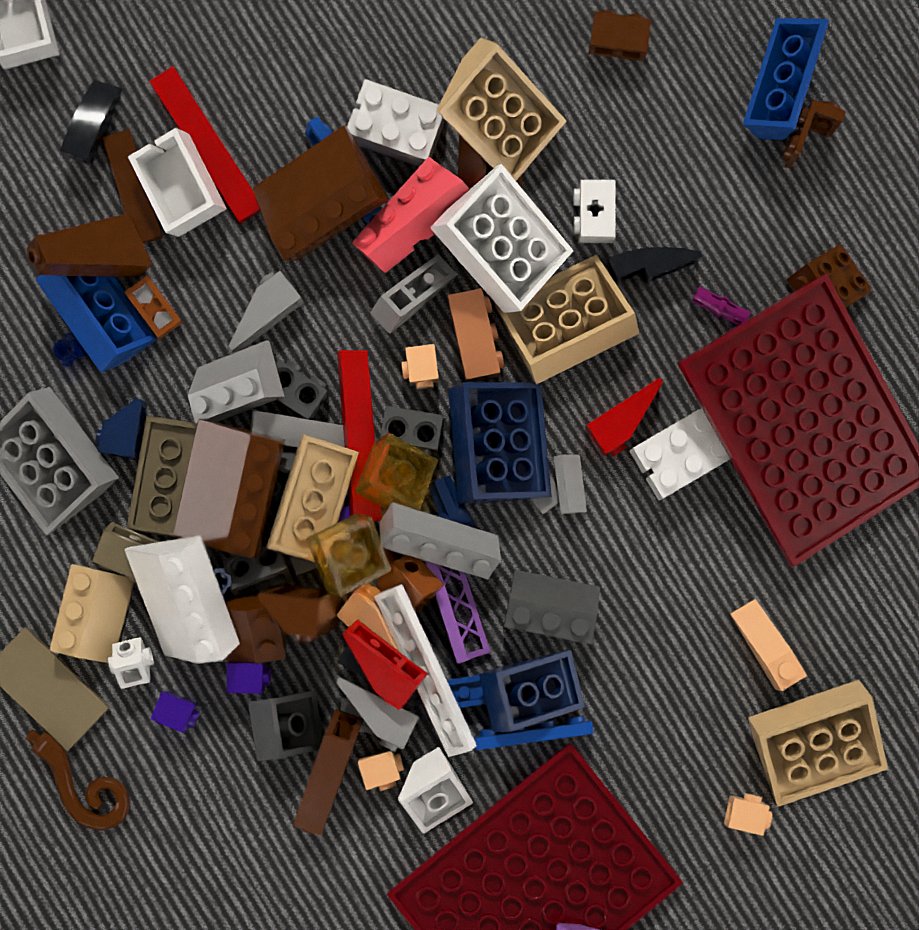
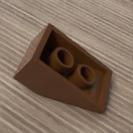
M259 593L224 599L240 644L223 661L263 663L286 659L285 632L259 601Z

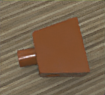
M386 549L377 557L386 570L377 580V586L382 592L402 584L416 614L444 586L419 558L406 555L399 559L395 552Z

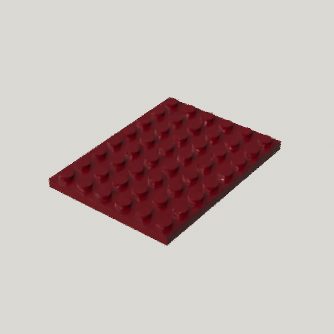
M827 273L818 276L677 362L789 566L795 567L919 487V443Z
M569 742L386 894L414 930H556L558 923L579 924L600 930H628L684 882L571 742Z

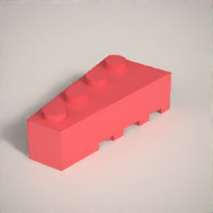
M428 157L364 230L361 231L352 244L370 262L386 273L413 252L414 245L424 239L428 240L435 233L430 227L452 204L470 189L460 178Z

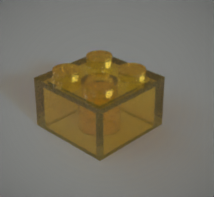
M387 433L374 442L355 493L387 510L392 502L420 510L438 459L393 434Z
M356 513L306 538L326 591L341 597L392 571L385 551L381 547V541L371 516Z

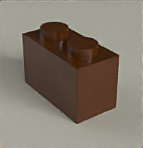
M613 10L595 11L588 54L644 62L648 49L652 19H647L645 16L635 13L626 16L618 15Z

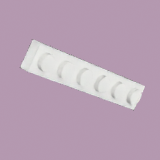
M401 584L378 593L374 598L399 652L428 673L417 691L448 757L471 751L477 745L403 585Z

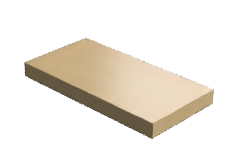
M305 434L301 435L266 548L322 565L325 564L359 452Z

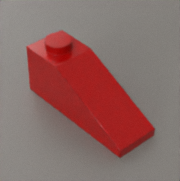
M661 378L653 381L585 426L586 431L603 457L608 453L614 457L627 448L625 442L633 435L663 383Z
M357 619L345 630L343 636L374 691L387 704L394 706L400 711L413 696L428 673Z

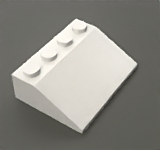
M502 164L497 165L452 204L430 227L504 313L521 311L574 251Z
M201 536L132 546L125 549L126 556L165 656L195 663L221 661L240 644Z

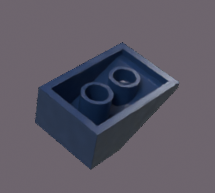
M571 650L506 665L479 674L493 732H512L585 707Z

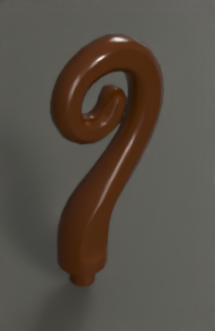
M33 729L28 733L25 740L34 745L31 751L51 767L61 801L75 821L93 830H108L124 821L129 811L130 798L125 786L119 780L104 776L96 778L88 785L85 797L88 805L93 809L101 808L102 800L99 797V792L103 789L112 791L116 800L114 808L108 814L97 815L90 812L80 803L76 795L68 756L61 744L46 731L42 735Z

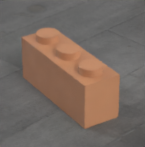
M482 288L448 295V303L466 382L499 377L501 373L500 368H505L502 352H496L494 341L498 340V333L495 323L490 324L488 313L492 312L489 295L484 296Z

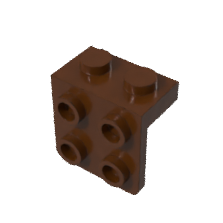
M814 99L807 108L803 107L796 128L793 131L795 134L792 135L790 142H787L782 158L786 159L784 167L790 169L797 160L809 130L831 137L843 122L846 110L840 109V106L834 102H820Z
M837 245L810 261L786 279L795 291L818 276L827 273L845 308L871 292V287L866 278L861 274L850 258V255L841 245Z

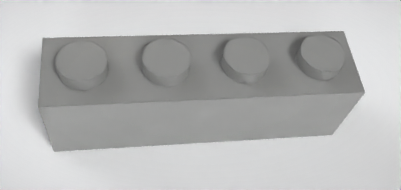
M393 502L380 521L381 547L485 579L490 577L501 561L498 535Z

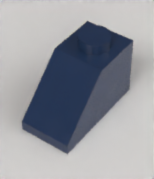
M136 398L102 423V429L97 431L95 446L99 447V453L138 459L147 402Z

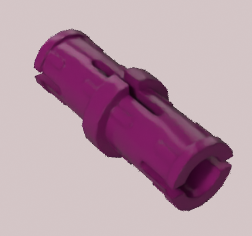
M699 286L691 301L714 313V317H722L736 325L748 320L751 311L729 301L728 297H721L702 286Z

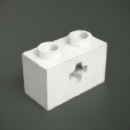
M581 180L579 189H574L573 195L574 206H579V217H574L573 233L579 234V243H613L615 239V180ZM591 207H596L597 217L592 216Z

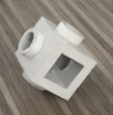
M139 637L112 644V656L108 657L110 671L112 674H115L120 688L123 689L150 682V665L154 664L150 647L145 648L142 638Z

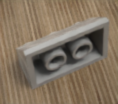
M263 341L198 367L188 393L195 423H198L199 419L218 422L285 397L269 341Z

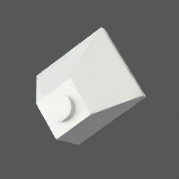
M440 747L425 754L413 763L398 798L423 834L473 804L471 797Z

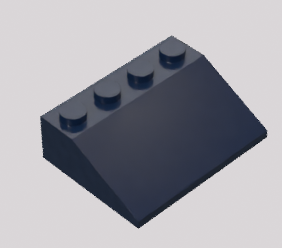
M463 382L448 389L458 504L494 503L552 497L541 383Z

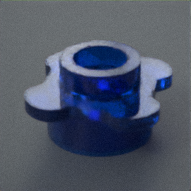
M67 333L65 338L59 339L53 345L55 356L62 361V365L65 367H71L77 358L84 357L86 352L79 345L73 333ZM68 347L71 348L70 353L67 351Z

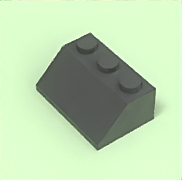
M514 570L503 627L592 645L598 613L600 587Z

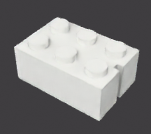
M0 0V64L4 69L59 55L46 0Z
M365 79L356 101L357 109L354 108L347 126L357 145L418 167L428 157L432 158L445 123V119L436 111L439 104Z
M175 128L154 141L156 146L148 144L128 156L165 233L180 237L227 209L188 133Z
M702 408L629 451L642 474L650 468L652 469L653 474L648 476L646 480L658 501L730 460Z

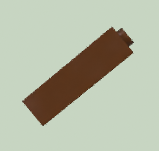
M129 213L34 237L27 247L28 260L35 267L38 275L141 277L152 266V262Z
M335 709L321 743L293 826L301 828L302 831L309 834L322 835L363 723V718Z

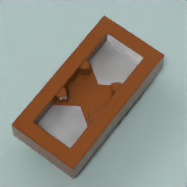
M148 275L124 292L159 339H162L183 323Z

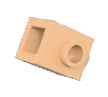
M434 344L406 347L407 361L402 362L403 378L409 379L410 386L416 385V389L433 388V383H439Z
M390 749L360 758L357 761L366 790L379 786L380 791L397 786L396 781L401 779L400 772L405 770L400 753L395 755L394 751Z
M745 793L744 798L730 795L724 825L728 828L764 836L765 829L770 828L772 821V812L769 811L770 806L763 803L762 797Z

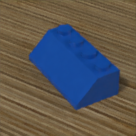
M776 18L743 125L757 138L784 140L795 130L829 24L827 19Z
M39 275L36 279V282L101 373L125 363L158 338L124 293V289L115 277Z

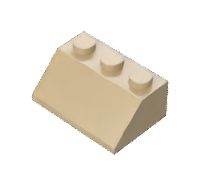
M71 564L49 651L108 663V657L112 656V644L120 642L135 582L130 581L123 575Z

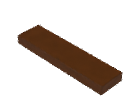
M127 129L102 137L125 214H130L143 244L164 238L157 214L128 156L137 151L131 130Z

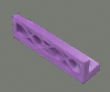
M425 561L426 566L444 585L436 594V598L457 663L490 653L465 572L459 571L460 576L452 573L454 570L452 568L448 571L438 564ZM440 570L447 573V576L444 581ZM450 576L462 581L464 588L459 598L448 594L445 585ZM464 593H466L469 604L461 600ZM449 598L456 601L453 610ZM459 603L471 609L473 616L468 626L457 622L454 613ZM473 621L475 622L478 632L470 628ZM458 626L465 629L462 637L460 635ZM468 631L480 637L483 648L466 654L463 640Z

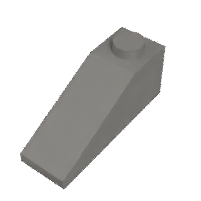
M437 254L384 293L370 313L390 334L410 319L458 274Z
M278 271L276 274L271 272L260 281L261 285L256 289L229 344L230 349L234 353L246 348L304 303L301 296L281 271Z
M339 677L336 683L374 734L382 739L380 745L394 752L397 747L404 749L419 716L403 708L399 711L394 706L387 704L383 698Z

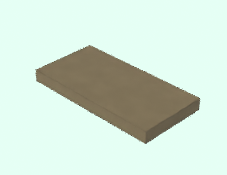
M146 416L127 529L184 538L175 535L174 529L198 423Z
M24 627L0 653V687L67 751H70L111 707L54 652L49 651L50 648L28 627Z

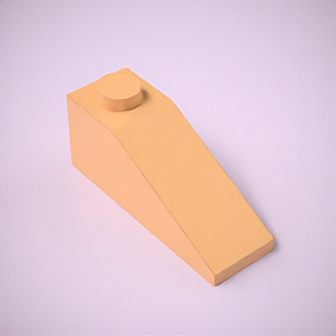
M369 583L364 584L353 592L336 616L348 627L358 619L399 651L374 598L381 591Z
M756 599L730 613L775 690L783 691L807 676L793 651Z

